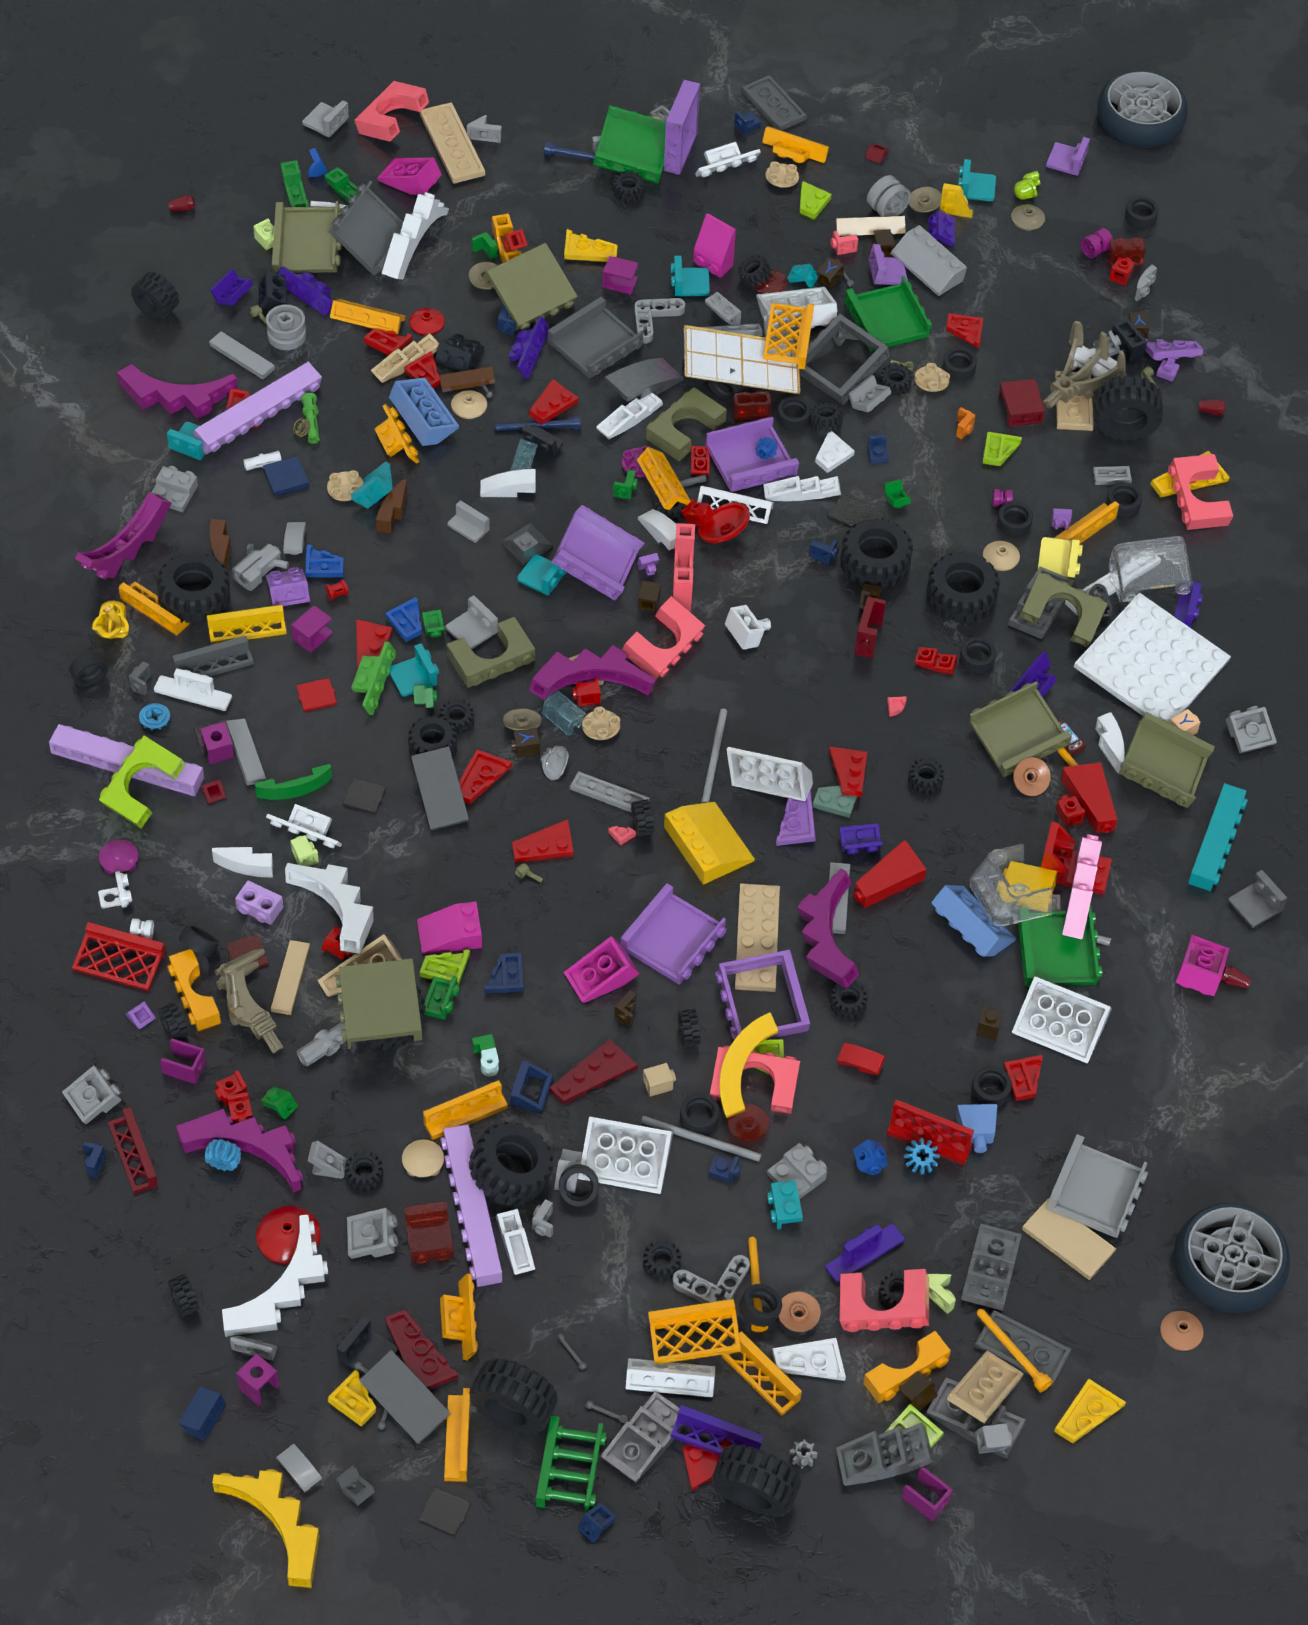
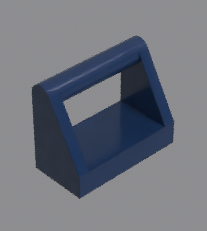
M522 1060L510 1095V1105L541 1113L554 1076L538 1066ZM529 1076L544 1080L537 1103L523 1096Z

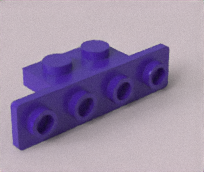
M280 267L278 275L286 278L287 290L324 316H328L333 304V300L328 297L332 290L324 282L315 279L311 273L294 274L286 267Z
M538 317L534 329L519 331L508 355L511 362L520 360L517 368L525 379L529 378L550 329L543 317Z
M1183 580L1174 617L1191 628L1193 618L1197 619L1200 608H1196L1197 604L1201 605L1203 594H1200L1202 584Z
M1042 652L1009 692H1016L1027 683L1032 684L1036 681L1038 683L1037 689L1042 697L1056 682L1054 675L1045 673L1051 666L1046 652Z
M878 1224L872 1228L867 1227L861 1232V1235L856 1238H849L843 1245L842 1255L828 1263L825 1269L835 1282L839 1283L841 1274L855 1273L904 1242L905 1238L894 1224H890L884 1229H881Z

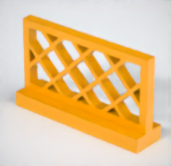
M777 303L771 304L763 359L798 364V369L805 370L814 304H807V308ZM774 309L782 310L784 313L778 316ZM802 313V316L795 318L792 314ZM788 316L792 321L786 324L782 319ZM779 322L782 327L776 329L772 324ZM796 324L800 329L794 332L790 327ZM786 330L789 335L784 337L780 332ZM776 335L780 340L773 342L770 338ZM794 338L797 343L791 345L788 340ZM784 343L788 348L781 350L778 345ZM773 348L778 352L775 355L767 354ZM792 351L796 358L788 357L786 353Z
M734 1299L648 1312L655 1365L741 1352ZM732 1318L733 1323L728 1329L720 1325L723 1319ZM702 1322L712 1324L706 1333L698 1328ZM682 1325H687L691 1328L685 1336L676 1331ZM665 1328L669 1332L662 1339L656 1335V1329ZM715 1328L724 1332L719 1340L710 1336ZM694 1331L702 1335L697 1344L688 1339ZM673 1334L681 1339L675 1347L667 1342ZM727 1336H730L735 1340L736 1345L725 1346L722 1342ZM706 1339L714 1343V1346L708 1350L700 1346ZM685 1342L693 1347L688 1353H683L679 1350ZM663 1346L672 1350L668 1356L659 1357L658 1351Z

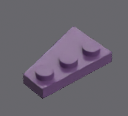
M1156 339V342H1147L1146 352L1154 360H1162L1168 357L1172 359H1178L1179 357L1193 358L1202 355L1203 348L1196 341L1174 340L1173 343L1163 341V339Z
M811 791L808 793L806 802L792 798L788 799L785 816L780 826L781 830L776 840L777 846L816 841Z

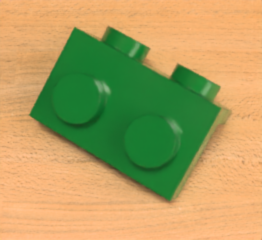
M434 976L424 1005L426 1008L424 1015L445 1020L447 1014L452 1012L454 1006L453 997L458 996L460 989L456 976H453L451 981Z

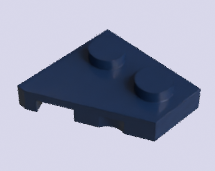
M521 953L500 955L497 966L494 967L488 983L484 986L485 993L524 992Z

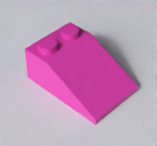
M434 157L394 158L377 179L410 195H424L442 174Z
M707 213L694 248L693 262L698 266L707 268L712 274L721 278L733 267L736 229Z
M476 901L454 904L417 919L422 955L482 948V934Z
M1191 935L1176 983L1185 988L1197 990L1204 995L1215 996L1230 948Z
M612 936L564 971V974L583 1003L626 985L640 974L623 946Z

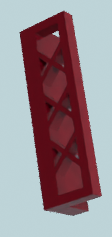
M131 1107L122 1109L124 1117L109 1121L108 1125L132 1191L136 1194L156 1187L158 1183ZM126 1123L127 1129L124 1134L115 1131V1126ZM125 1140L134 1144L131 1151L122 1149L121 1146ZM131 1157L140 1160L137 1169L128 1166ZM137 1175L147 1179V1183L138 1186L135 1185L134 1181Z

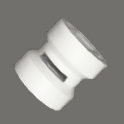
M133 918L130 934L152 940L154 921L146 920L144 922Z

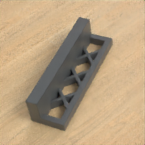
M246 636L172 656L175 671L176 669L189 670L192 673L209 677L254 664ZM246 654L248 658L243 661L236 659L239 655ZM221 660L229 661L228 665L225 666L218 665ZM208 665L211 667L207 671L200 670L201 666Z

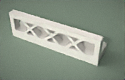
M706 486L700 487L697 501L702 503L703 494L711 496L714 501L710 505L712 510L715 509L712 506L716 504L719 507L718 502L723 499H727L730 503H733L732 501L744 503L749 508V512L754 516H750L749 520L768 524L770 511L773 509L774 504L771 501ZM759 507L767 509L764 519L757 518L753 511Z
M629 1358L626 1389L713 1397L715 1366L674 1362L655 1365V1362L652 1360Z

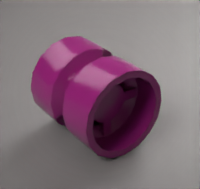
M1100 228L1082 238L1080 244L1084 254L1089 258H1094L1110 249L1114 242L1111 233L1105 228Z

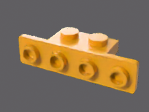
M769 126L765 128L762 142L774 146L772 152L777 153L779 157H789L797 163L805 162L808 158L822 163L826 162L828 146Z
M384 404L383 408L388 419L374 429L387 455L392 457L404 448L407 456L417 464L420 462L417 457L418 451L411 445L412 439L404 431L405 426L398 419V412L394 407L390 408L387 404Z
M467 1273L458 1282L459 1297L443 1295L440 1298L442 1338L462 1341L463 1360H469L478 1348L475 1337L477 1324L474 1320V1283L472 1282V1274Z

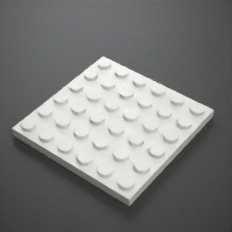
M1139 593L1075 662L1074 668L1142 716L1148 712L1170 723V719L1188 708L1227 664L1231 656Z

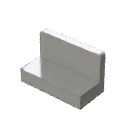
M461 500L456 504V515L447 523L448 527L474 543L478 542L489 531V518Z

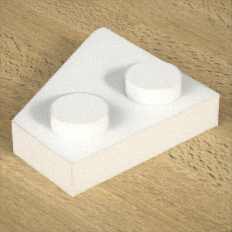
M831 431L827 434L816 456L815 463L829 473L854 456V450Z

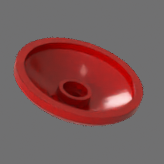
M735 502L721 505L713 510L714 516L705 527H698V533L701 539L708 543L729 541L746 528L750 519V512L747 506L742 503Z
M283 1206L270 1211L263 1217L257 1228L256 1239L261 1253L274 1263L289 1265L298 1244L301 1215H308L309 1222H314L315 1234H311V1242H316V1248H318L321 1231L317 1219L309 1211L297 1206ZM291 1227L290 1230H285L284 1228Z

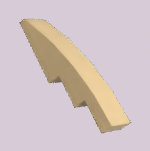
M429 333L418 343L413 341L402 351L399 348L375 366L371 372L381 383L403 374L405 366L431 351L433 354L437 352L439 343Z

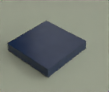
M298 456L263 465L264 473L274 496L309 487V481Z

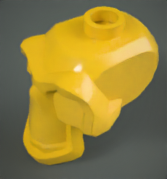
M114 600L104 602L101 605L99 616L93 622L92 630L96 631L101 637L110 640L126 637L129 633V624L126 620V606Z

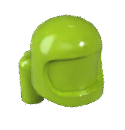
M1038 171L1025 174L1023 180L1015 184L1014 192L1018 199L1025 200L1037 196L1035 186L1041 185Z

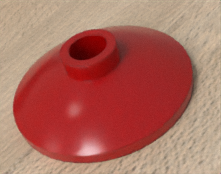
M421 308L412 313L409 324L411 329L418 334L428 335L430 333L433 335L442 330L445 320L442 313L438 310Z

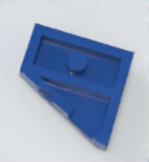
M307 545L306 577H343L344 558L331 555L325 550L317 551L313 549L312 545Z
M416 597L385 613L386 619L405 642L422 634L418 599Z

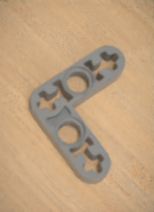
M680 298L638 300L634 308L636 331L638 334L646 330L647 336L643 334V343L647 344L653 340L652 317L680 316L685 312V302ZM663 306L664 309L658 310L655 307ZM640 320H647L648 323L642 324V323H640L639 321H640Z
M743 1255L735 1256L717 1285L687 1270H678L673 1275V1286L677 1291L703 1304L716 1302L721 1297L722 1291L725 1292L724 1300H730L734 1298L747 1276L750 1261ZM740 1263H743V1264H744V1267H741V1268L739 1269L738 1275H737V1274L735 1273V1272H736V1267H737V1265H739ZM686 1278V1282L679 1283V1279ZM731 1278L735 1280L736 1285L727 1287L724 1281ZM692 1282H694L692 1285V1289H689V1285H691ZM698 1286H704L707 1292L700 1295L695 1289Z

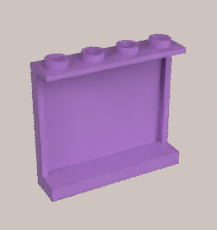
M773 417L707 433L705 446L730 492L797 475L799 462L797 458L791 459L772 427ZM770 437L777 443V454L773 458L769 457L767 460L761 459L756 454V442L760 438Z
M581 505L573 514L551 563L615 601L625 588L623 584L644 542L609 522L606 518L599 516L591 511V509Z
M666 883L624 933L620 944L628 954L680 985L684 979L687 980L690 977L692 969L696 965L699 966L705 953L713 949L715 941L724 936L727 930L725 927L726 919L723 917L720 922L674 895L673 887Z

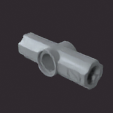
M340 1022L330 1030H321L315 1035L313 1041L297 1050V1056L301 1063L308 1067L324 1055L331 1056L336 1053L340 1045L344 1043L341 1029H346L345 1023Z

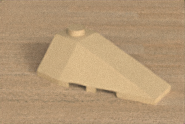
M383 934L363 948L360 954L356 953L317 981L326 995L331 997L341 993V987L337 988L335 977V975H339V967L403 959L391 940Z

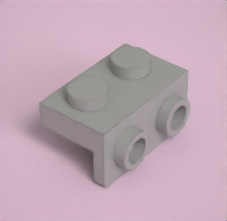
M716 292L705 299V304L729 325H740L741 311L720 293Z
M870 375L849 392L852 408L869 412L880 402L884 401L891 394L890 387L877 384L875 376Z

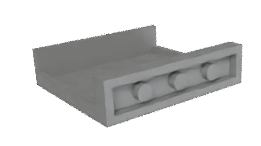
M1077 1134L1046 1209L1117 1238L1119 1232H1124L1129 1220L1125 1219L1126 1215L1131 1216L1135 1204L1132 1203L1133 1198L1138 1199L1142 1189L1138 1187L1139 1183L1144 1184L1148 1172L1145 1171L1147 1162H1144L1143 1167L1139 1168L1083 1145L1085 1137Z

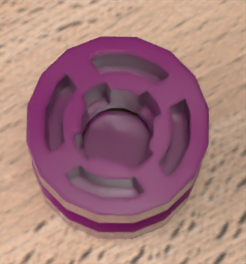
M993 489V507H999L1000 505L1012 502V489H1006L1005 491Z

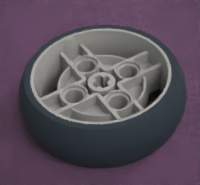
M1131 70L1115 76L1105 85L1098 99L1097 112L1102 127L1118 142L1131 147L1153 148L1168 143L1179 134L1187 119L1188 105L1182 89L1171 78L1150 70ZM1112 102L1118 105V112L1111 104ZM1167 106L1170 108L1173 115L1167 112Z
M1223 1203L1209 1206L1197 1212L1185 1223L1179 1232L1175 1244V1265L1183 1285L1199 1302L1221 1312L1246 1313L1265 1306L1282 1290L1289 1274L1290 1254L1282 1232L1266 1215L1245 1205ZM1226 1226V1228L1216 1230L1210 1236L1201 1233L1210 1228ZM1258 1240L1265 1246L1271 1257L1263 1254ZM1193 1259L1201 1261L1203 1271L1209 1279L1200 1272ZM1222 1274H1227L1230 1278L1224 1277ZM1254 1281L1263 1283V1285L1254 1289L1233 1290L1244 1288Z

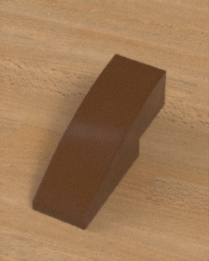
M407 480L399 482L383 501L376 518L377 532L391 533L394 519L402 520L407 495Z
M211 519L210 543L212 556L217 558L227 568L231 541L230 535H227L226 520Z

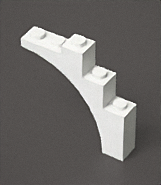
M427 192L424 195L418 194L413 213H406L400 234L394 233L382 274L396 279H404L411 257L426 230L436 219L448 214L449 208L444 207V203L435 199V195Z
M287 863L285 867L286 883L301 886L324 898L340 917L342 923L340 951L360 954L373 923V907L360 904V887L347 885V868L328 865L325 870Z
M308 1215L300 1216V1234L297 1248L291 1263L281 1278L269 1290L257 1298L240 1306L222 1310L225 1337L278 1330L277 1323L281 1322L279 1308L301 1306V1298H305L304 1287L301 1284L325 1281L324 1274H328L327 1261L322 1262V1255H317L316 1242H311V1234H315L314 1222H309Z

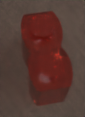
M1115 238L1110 240L1107 254L1109 264L1114 265L1118 257H1129L1132 262H1135L1134 265L1143 263L1146 252L1145 240L1143 238H1130L1128 240Z
M760 391L752 394L746 392L734 394V419L748 420L751 418L763 419L770 417V393Z

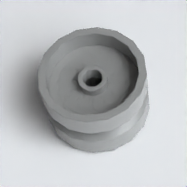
M888 175L879 179L872 186L867 195V203L881 217L899 216L908 206L911 193L894 176Z
M280 305L269 311L266 316L269 343L280 350H292L301 346L306 340L303 311L293 305Z

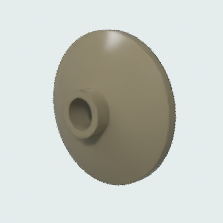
M932 187L918 188L911 193L909 206L917 212H930L941 205L942 195L937 189Z
M1024 204L1017 206L1012 211L1011 220L1016 227L1032 231L1043 226L1045 214L1034 205Z
M482 262L474 265L469 271L470 282L480 289L494 288L491 282L486 283L483 277L488 270L498 265L491 262Z
M515 709L507 712L503 717L504 725L515 731L537 728L542 722L540 714L530 709Z

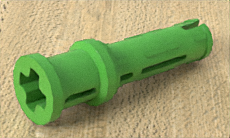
M305 393L301 396V402L304 405L302 409L303 415L306 417V421L310 423L308 442L316 444L320 441L317 414L319 412L316 406L317 396L314 393Z

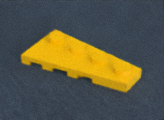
M1207 451L1201 455H1210L1211 453ZM1218 463L1219 471L1215 479L1194 481L1189 484V488L1194 490L1228 482L1230 477ZM1168 472L1153 479L1150 483L1160 497L1176 494L1173 490L1172 477L1169 476Z

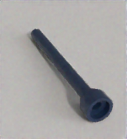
M547 141L545 144L544 155L546 156L560 154L594 160L595 158L594 153L556 147L552 142Z
M580 415L573 416L569 420L547 421L542 425L537 421L494 425L496 431L522 430L525 424L539 428L570 427L573 430H581Z

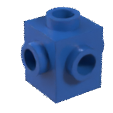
M868 1139L853 1149L856 1165L861 1172L875 1175L888 1165L886 1153L881 1143Z

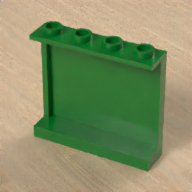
M609 105L593 165L619 173L622 172L623 174H625V171H628V173L633 171V174L637 172L639 176H642V179L659 183L664 165L666 121Z
M902 276L901 284L857 295L852 288L846 290L845 304L856 325L886 346L891 347L929 337L930 329H932L931 321L927 319L923 306H920L918 297L913 293L911 283L907 282L905 276ZM868 346L870 352L875 351L870 346Z
M1091 904L1082 939L1062 935L1067 911L1028 912L1027 906H1019L1017 921L1025 987L1031 986L1034 977L1058 986L1097 985L1099 977H1102V966L1098 965L1100 949L1096 947L1098 933L1097 930H1094L1093 926L1096 917L1095 912H1092Z

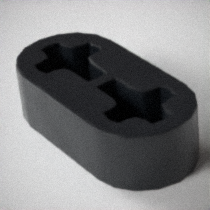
M1095 584L1088 594L1093 597H1100L1104 602L1108 603L1105 609L1106 613H1103L1101 620H1105L1112 613V605L1106 587L1102 584ZM1097 590V592H1099V593L1101 592V595L1099 596L1098 594H1095L1094 592Z

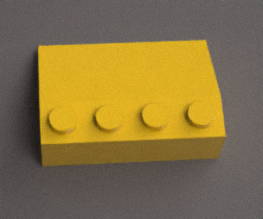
M715 802L681 806L665 814L664 828L703 885L754 862V857Z

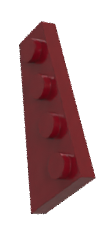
M609 1039L550 1087V1092L564 1105L587 1094V1091L595 1087L599 1088L612 1079L616 1080L622 1077L628 1071L632 1072L638 1069V1064Z
M406 1310L385 1317V1322L403 1363L428 1390L458 1379L456 1371L448 1365L447 1360L442 1354H439L429 1338H426L420 1327Z

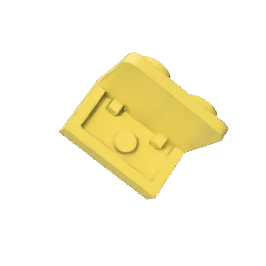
M1044 537L1041 540L1038 569L1041 566L1067 578H1075V574L1079 575L1080 563H1077V558L1082 555L1083 545H1079L1080 540L1071 541Z

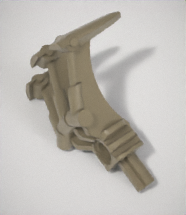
M1075 321L1073 323L1069 339V345L1072 346L1064 370L1060 372L1050 385L1051 394L1043 401L1047 408H1052L1059 400L1067 403L1074 396H1081L1083 394L1086 399H1090L1094 396L1093 392L1098 390L1108 380H1112L1116 376L1120 378L1127 376L1125 355L1121 350L1118 355L1117 366L1096 378L1086 380L1100 358L1108 360L1109 345L1106 333H1100L1095 354L1083 368L1073 375L1071 371L1077 347L1082 348L1084 343L1081 322Z
M256 949L222 964L216 969V975H221L216 984L219 991L223 989L227 992V1005L231 1023L233 1025L240 1024L241 1026L250 1027L257 1040L263 1038L274 1054L283 1048L274 1033L277 1025L269 1012L262 1009L253 1000L245 982V976L259 967L258 962L253 961L265 953L264 949Z

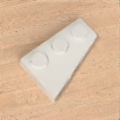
M836 1338L772 1349L775 1365L783 1373L843 1381L846 1379Z

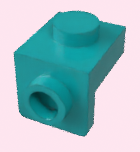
M811 264L795 265L792 267L787 278L790 283L805 281L809 288H813L817 280V273Z

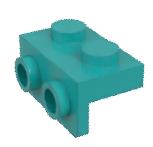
M796 1180L771 1183V1189L767 1191L768 1203L773 1205V1210H770L772 1223L776 1222V1228L781 1229V1225L785 1223L803 1221Z

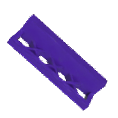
M683 1405L680 1406L677 1420L670 1435L671 1438L719 1456L723 1450L719 1443L725 1440L735 1446H750L759 1450L764 1439V1435ZM680 1424L688 1426L692 1433L683 1435L677 1431ZM707 1433L711 1436L712 1441L702 1442L698 1435Z

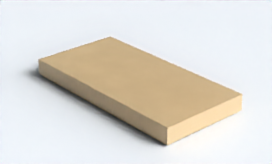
M1056 371V372H1055V379L1057 378V376L1060 374L1061 371ZM1090 373V375L1086 378V380H1090V379H1091V373ZM1083 394L1081 396H1074L1067 403L1059 400L1056 403L1057 429L1093 431L1092 398L1086 399Z
M1048 1198L1023 1225L1022 1230L1088 1280H1091L1113 1255L1116 1248L1085 1225L1047 1210Z
M986 1351L951 1391L947 1400L985 1423L1022 1379L1024 1373L991 1352Z

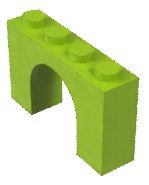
M143 736L142 739L135 743L133 752L126 756L121 769L114 773L109 786L102 790L99 801L142 829L152 812L148 807L130 796L129 783L132 776L141 769L154 768L176 780L186 764L178 756L148 737Z

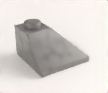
M531 523L501 540V543L524 566L533 555L541 556L553 548V545Z

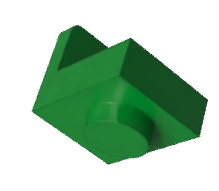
M487 232L471 239L473 252L483 249L491 260L497 257L498 244Z
M628 470L625 483L614 482L613 496L631 499L633 489L636 490L638 485V479L635 478L636 471Z
M900 479L884 484L885 499L893 508H901L911 503L910 496L903 490V484Z
M441 610L422 612L425 635H430L431 638L442 636L441 633L445 632V626L443 625Z
M433 684L414 685V704H426V708L433 707V702H437V690H433Z
M275 1086L267 1091L266 1095L260 1100L263 1106L276 1110L284 1120L298 1107L289 1091Z

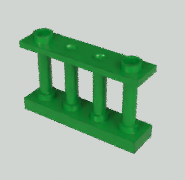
M551 1416L536 1495V1507L545 1508L546 1500L558 1499L584 1503L585 1514L590 1510V1507L595 1506L596 1494L593 1493L600 1446H605L607 1432H603V1423H599L597 1433L563 1428L562 1425H559L560 1417ZM566 1437L596 1442L594 1453L561 1449L559 1446H556L557 1438ZM560 1457L592 1462L591 1472L587 1474L556 1469V1466H552L553 1459ZM559 1478L588 1483L587 1495L553 1490L552 1487H549L550 1479Z

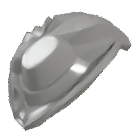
M554 746V748H547L540 758L543 772L550 780L559 779L565 770L569 757L565 747Z

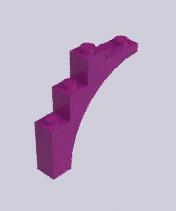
M133 364L117 372L119 385L143 410L159 402L171 415L186 406L197 419L212 412V404L230 395L231 388L238 389L237 377L234 374L209 383L180 385L154 379L141 372Z
M148 492L134 517L113 539L97 549L88 552H78L75 559L81 562L80 565L82 567L96 571V575L100 578H115L123 561L126 559L134 560L142 542H153L172 502L159 494Z
M612 645L602 658L587 649H584L574 661L556 652L532 678L529 691L545 701L551 694L565 686L577 682L594 681V678H598V681H609L626 685L648 696L653 690L656 679L627 661L628 654Z
M840 869L816 896L809 893L800 902L797 909L802 919L809 922L804 927L802 934L806 943L814 947L806 956L811 968L847 989L860 974L855 963L844 956L835 945L833 936V919L836 908L843 894L851 885L848 873Z
M224 1109L176 1126L177 1136L184 1153L205 1149L209 1142H212L214 1139L229 1141L230 1143H235L236 1147H239L241 1151L256 1155L275 1167L287 1180L293 1192L301 1190L300 1181H303L300 1169H295L294 1167L296 1161L293 1155V1144L296 1143L293 1132H288L286 1125L265 1133L262 1124H257L255 1117L233 1124L231 1116H226Z

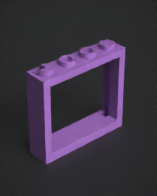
M684 80L668 115L665 132L664 171L680 175L697 136L700 83Z
M790 950L719 964L715 976L717 983H721L722 990H720L722 1002H726L727 1005L725 1013L727 1020H731L732 1027H730L732 1039H736L742 1031L727 975L780 964L782 965L797 1023L778 1026V1033L767 1039L809 1030L810 1021Z

